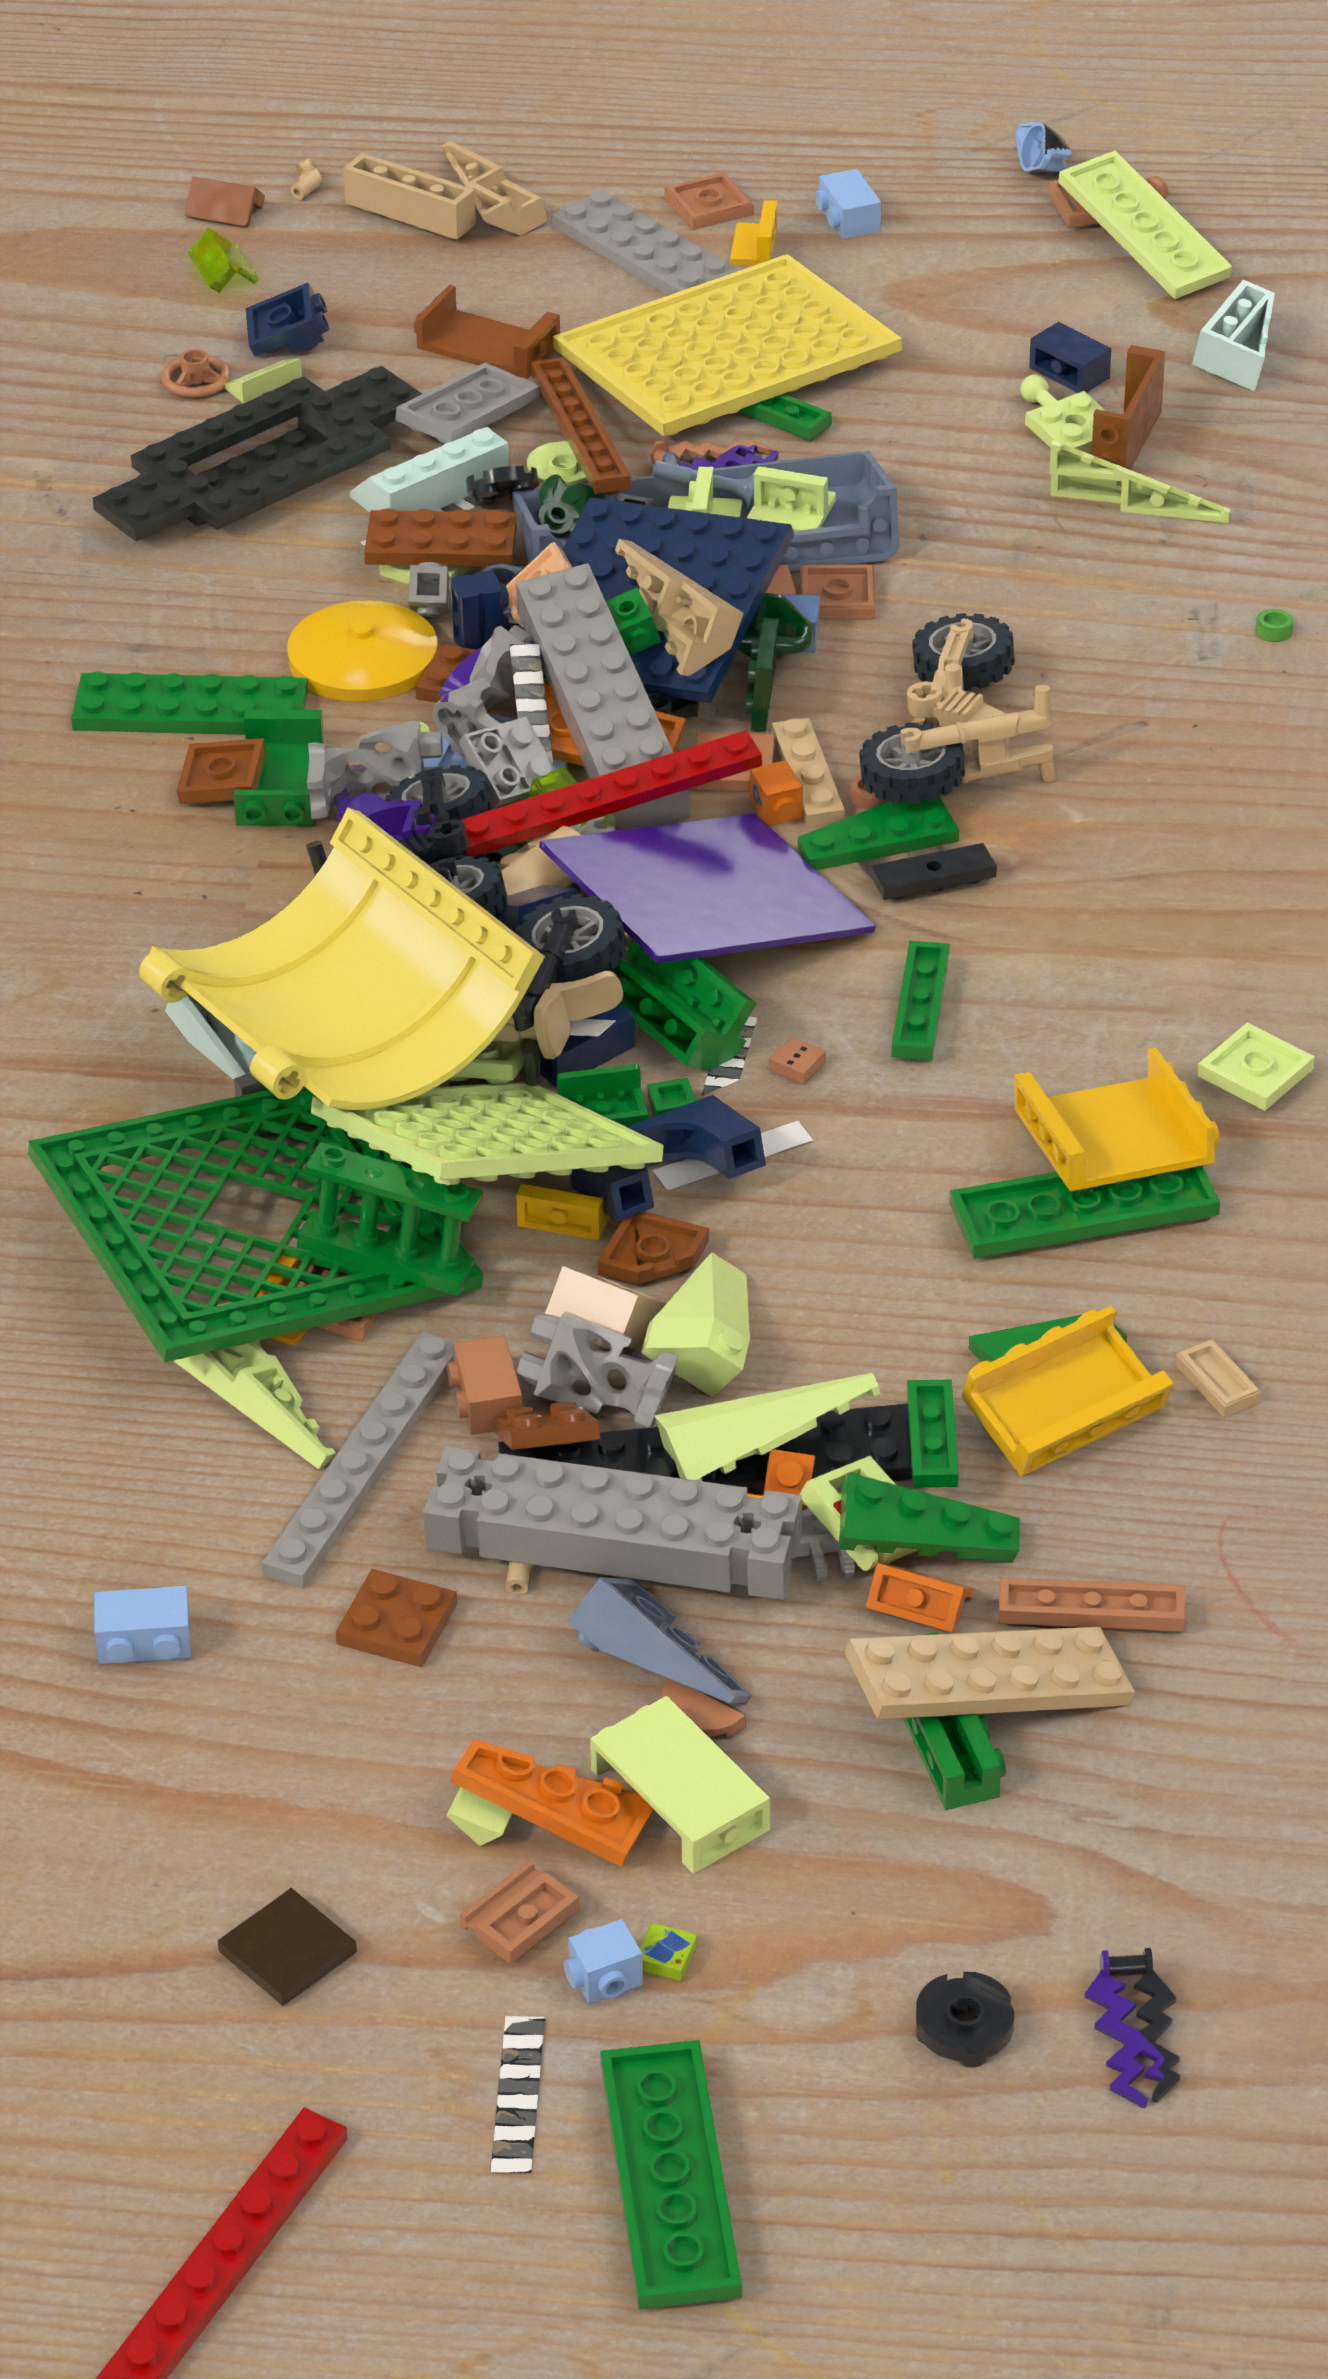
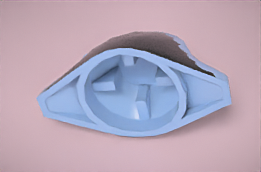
M1041 122L1020 123L1018 125L1015 139L1019 161L1024 171L1031 173H1053L1065 170L1067 163L1064 159H1070L1072 150L1064 139L1052 128Z

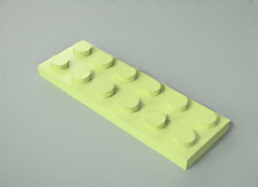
M1116 151L1059 172L1058 182L1174 299L1231 277L1233 266Z

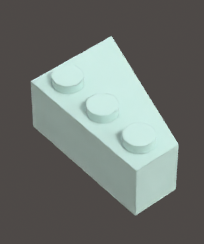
M1243 280L1202 328L1192 365L1255 392L1265 357V347L1275 293Z

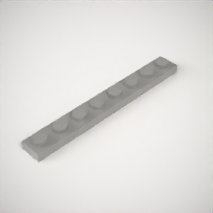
M423 1331L420 1333L263 1560V1576L304 1589L447 1379V1362L454 1361L453 1343H456V1341Z

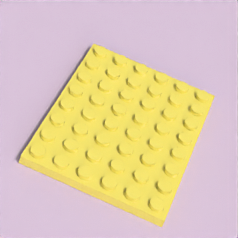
M786 254L554 335L553 348L665 437L678 434L681 430L695 425L706 424L710 420L725 414L736 413L742 408L783 393L797 391L800 387L825 381L830 376L844 371L855 370L866 363L885 359L891 354L902 351V338Z

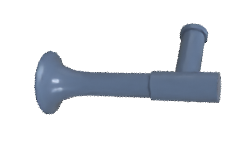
M666 452L662 457V461L656 460L652 472L654 477L685 484L690 483V481H696L698 471L692 470V468L678 465V456L674 452ZM754 472L751 476L741 479L713 474V489L726 491L738 496L745 502V507L748 509L754 492Z

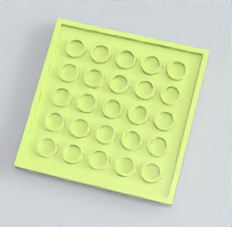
M524 1081L503 1084L436 1087L405 1102L369 1110H344L328 1107L318 1097L312 1096L311 1113L326 1120L328 1126L347 1131L349 1137L368 1142L370 1148L389 1153L391 1159L412 1165V1169L416 1172L430 1174L434 1177V1181L440 1184H459L461 1178L470 1177L478 1181L490 1182L498 1180V1175L506 1174L516 1178L535 1177V1172L543 1171L554 1175L572 1174V1169L579 1168L591 1172H606L609 1166L615 1165L627 1169H643L645 1163L662 1162L664 1145L539 1085L528 1086Z

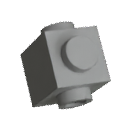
M434 562L410 565L409 607L411 610L424 618H438L439 613L448 614L450 578L448 567H442L441 564Z

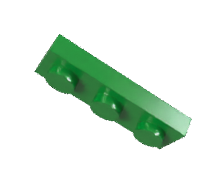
M952 1379L907 1380L913 1488L958 1487L959 1472Z

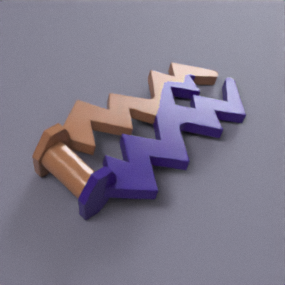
M734 439L726 449L707 442L697 447L686 440L669 448L665 441H655L650 452L653 467L656 460L662 461V457L666 452H674L678 456L679 465L692 468V470H698L699 467H713L714 469L774 462L778 459V452H772L771 446L753 439H749L746 444ZM754 451L769 454V456L763 459L754 455ZM738 452H739V453L745 454V456L742 457V456L737 455V454H738ZM684 454L695 458L691 465L681 460ZM708 454L717 458L714 463L705 460Z

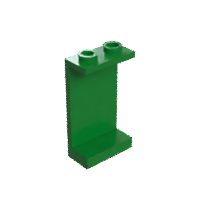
M245 709L246 740L264 738L267 753L258 789L234 790L236 825L314 826L315 819H312L310 796L307 788L309 770L308 744L314 742L324 744L322 710Z

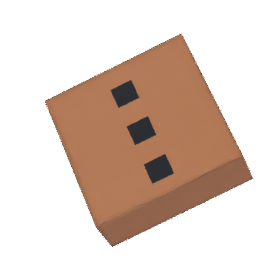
M790 1037L769 1059V1070L805 1084L826 1062V1051Z

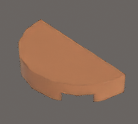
M667 1678L661 1688V1699L668 1696L707 1736H718L726 1733V1738L746 1727V1715L691 1687Z

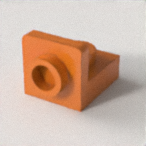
M775 1449L771 1450L763 1496L765 1490L799 1495L806 1482L812 1479L815 1456ZM802 1501V1510H807L808 1506Z

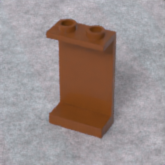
M449 284L422 313L417 315L414 322V332L417 335L418 349L475 365L487 363L518 377L528 379L531 376V361L546 360L555 351L553 348V336L560 334V315L547 311L528 330L459 311L456 307V286Z
M1135 345L1130 346L1127 351L1124 415L1095 409L1093 413L1091 455L1131 470L1162 412L1165 351Z

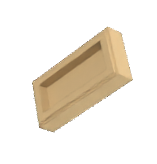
M1213 1339L1176 1354V1367L1223 1418L1261 1403L1262 1392Z

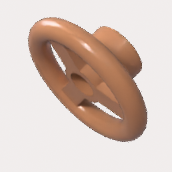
M201 349L184 351L179 358L169 362L161 373V382L169 392L187 398H200L216 394L225 388V384L231 378L230 368L224 361L208 355L206 351ZM209 366H211V367L217 369L220 373H216V372H215L212 368H210ZM182 368L181 376L173 382L171 379L172 374ZM203 382L212 383L202 387H189L192 384Z

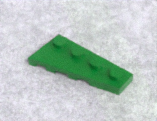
M938 795L936 800L928 802L927 799L920 800V803L909 804V801H902L901 804L889 801L799 836L797 849L814 869L822 870L959 842V829L940 795Z
M850 1472L847 1473L842 1483L839 1550L854 1551L857 1545L874 1546L875 1552L893 1554L896 1548L917 1549L919 1556L936 1557L940 1551L955 1552L957 1557L961 1559L1014 1562L1019 1552V1517Z

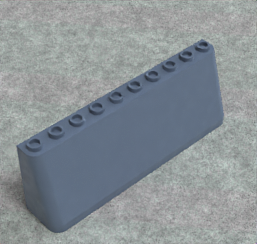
M870 451L713 469L714 475L734 479L751 476L758 466L828 478V491L836 493V501L821 528L793 531L794 537L780 565H788L790 572L800 571V565H851L884 561L891 558L899 547L897 488ZM654 476L631 478V489L620 490L619 493L654 499L653 506L668 508L670 496H689L690 483L685 484ZM540 489L512 492L514 513H517V524L529 563L553 542L563 549L570 534L566 533L555 537L550 532L548 524L538 525L537 514L542 506L539 498ZM713 489V498L741 499L732 493ZM754 492L748 509H746L745 502L742 500L741 518H747L753 508ZM598 493L597 498L616 501L617 494L603 495ZM551 514L554 519L561 520L558 516Z

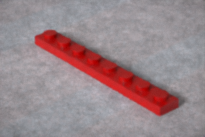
M744 730L464 818L461 821L465 823L469 839V846L464 850L466 856L476 857L555 832L562 826L571 827L762 766V754L749 732Z
M303 2107L96 2379H167L347 2141L346 2126Z

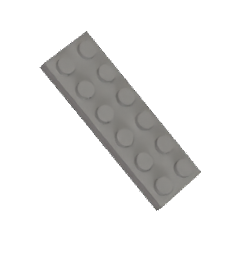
M603 190L595 192L591 196L570 204L566 208L552 214V227L668 296L739 271L722 259H719Z

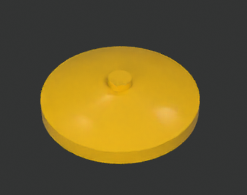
M372 600L339 603L312 613L293 629L287 643L288 664L294 678H307L308 690L318 695L350 702L383 700L412 690L417 686L438 649L435 630L423 616L398 604Z

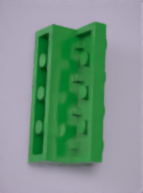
M633 941L624 958H619V965L614 970H608L616 974L622 985L623 997L619 1004L631 1011L637 1025L686 1066L703 1070L713 1069L731 1060L747 1042L739 1034L757 1003L703 958L656 963Z

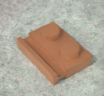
M528 1860L460 1914V1923L464 1930H472L476 1933V1939L509 1964H512L580 1910L579 1896L547 1872L540 1873L535 1869L534 1863Z

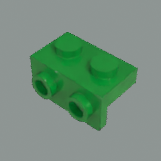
M638 1064L566 1072L557 1075V1094L625 1127L648 1119V1112L641 1090V1071Z

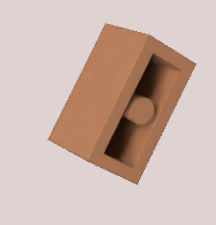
M501 1335L453 1343L454 1361L447 1362V1374L450 1387H458L459 1392H455L459 1419H467L471 1435L495 1431L494 1417L506 1416L507 1409L522 1407V1394L506 1337Z

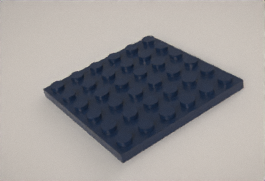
M589 498L562 550L572 567L586 563L589 564L605 601L634 588H638V590L640 588L637 581L629 578L626 569L628 564L624 556L618 555L615 551L618 540L623 539L634 542L744 613L731 649L690 676L678 673L677 667L679 662L675 655L667 652L665 645L668 641L662 631L657 630L661 639L660 643L630 656L647 694L662 692L674 698L711 703L794 537L792 525L786 523Z

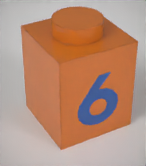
M787 760L750 770V801L761 819L768 826L803 818V786Z

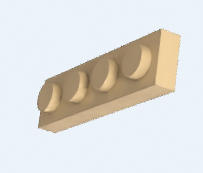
M793 718L772 723V734H774V743L781 761L787 760L803 786V819L806 827L828 825L845 819L844 806L810 719Z

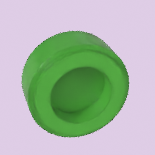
M1268 609L1258 614L1255 632L1261 639L1266 641H1285L1293 634L1294 619L1284 610Z

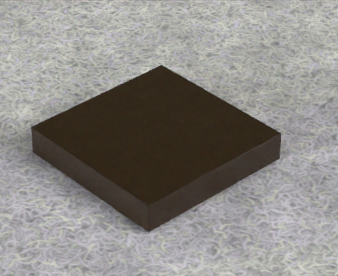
M292 1887L217 1940L219 1952L282 2006L357 1953L356 1941Z

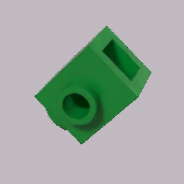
M634 588L606 601L630 656L661 642L653 617L638 588Z

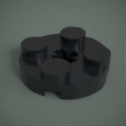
M524 466L488 469L483 471L484 478L475 481L473 474L465 480L467 494L469 497L474 498L475 505L478 506L493 504L496 502V498L510 496L511 501H513L512 492L532 490L539 486L537 468L531 467L530 473H525Z
M963 1972V1978L947 1980V1974L931 1980L921 1990L917 1998L916 2037L918 2041L932 2052L943 2058L959 2061L960 2064L968 2068L979 2067L986 2062L987 2057L994 2056L1000 2052L1012 2038L1015 2016L1011 2005V1996L1000 1982L990 1976L978 1972ZM969 2011L974 2013V2020L964 2022L957 2020L956 2016L953 2015L957 2013L963 2016Z

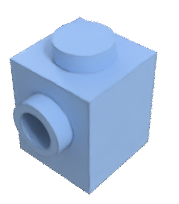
M623 1919L598 1928L587 1929L578 1935L568 1938L569 1959L563 1963L564 1971L570 1986L573 1989L579 1987L589 2005L604 1999L615 1998L623 1992L643 1986L642 1952Z

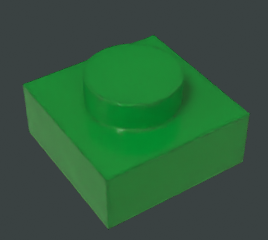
M688 1078L647 1084L648 1099L654 1116L696 1101Z

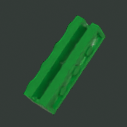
M933 1632L925 1635H938L939 1633ZM983 1714L903 1718L945 1810L1000 1797V1777L1006 1775L1005 1761L999 1748L993 1749L990 1743L989 1727Z

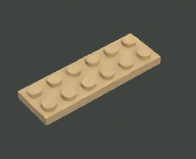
M1100 1627L849 1639L845 1650V1655L877 1719L1128 1706L1135 1694L1129 1679Z

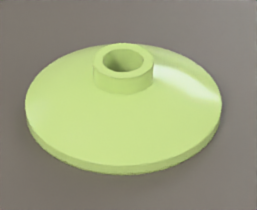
M557 441L541 445L534 449L527 458L528 472L530 473L531 467L537 468L540 482L544 483L547 478L554 474H559L566 485H574L588 480L567 441Z

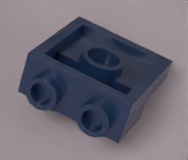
M309 282L246 308L248 343L253 355L256 357L263 353H272L287 344L291 353L295 354L302 350L313 349L319 343L324 342L323 333L329 331V325L323 314L327 312V307L320 293L315 294Z

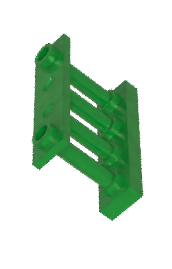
M320 1142L304 1169L305 1174L322 1178L319 1211L313 1210L299 1231L297 1248L460 1296L474 1271L475 1258L458 1253L462 1221H470L483 1198L484 1191L463 1183L454 1185L440 1184L435 1182L434 1177L429 1174L416 1172L413 1169L345 1150L340 1146ZM339 1184L363 1191L359 1223L336 1217ZM380 1196L404 1203L400 1235L376 1228ZM421 1208L445 1215L441 1248L417 1241Z

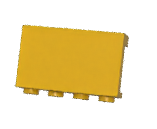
M1112 1305L1100 1311L1096 1309L1089 1310L1080 1316L1076 1322L1064 1328L1060 1326L1048 1330L1039 1340L1028 1345L1024 1343L1018 1344L1011 1348L1005 1356L992 1362L988 1360L982 1361L969 1371L961 1397L1020 1477L1165 1407L1174 1383L1164 1370L1152 1376L1115 1329L1114 1321L1117 1311Z

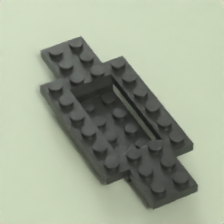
M382 365L326 391L304 376L294 379L288 384L265 392L255 399L237 405L233 409L208 418L198 425L177 432L165 440L149 445L145 449L132 454V468L141 475L93 497V509L136 542L184 519L189 520L196 526L208 523L216 530H219L391 449L390 436L381 431L380 428L396 421V407L422 393ZM298 417V428L288 431L274 440L260 444L256 448L237 457H232L224 463L200 472L198 475L188 470V466L292 418Z

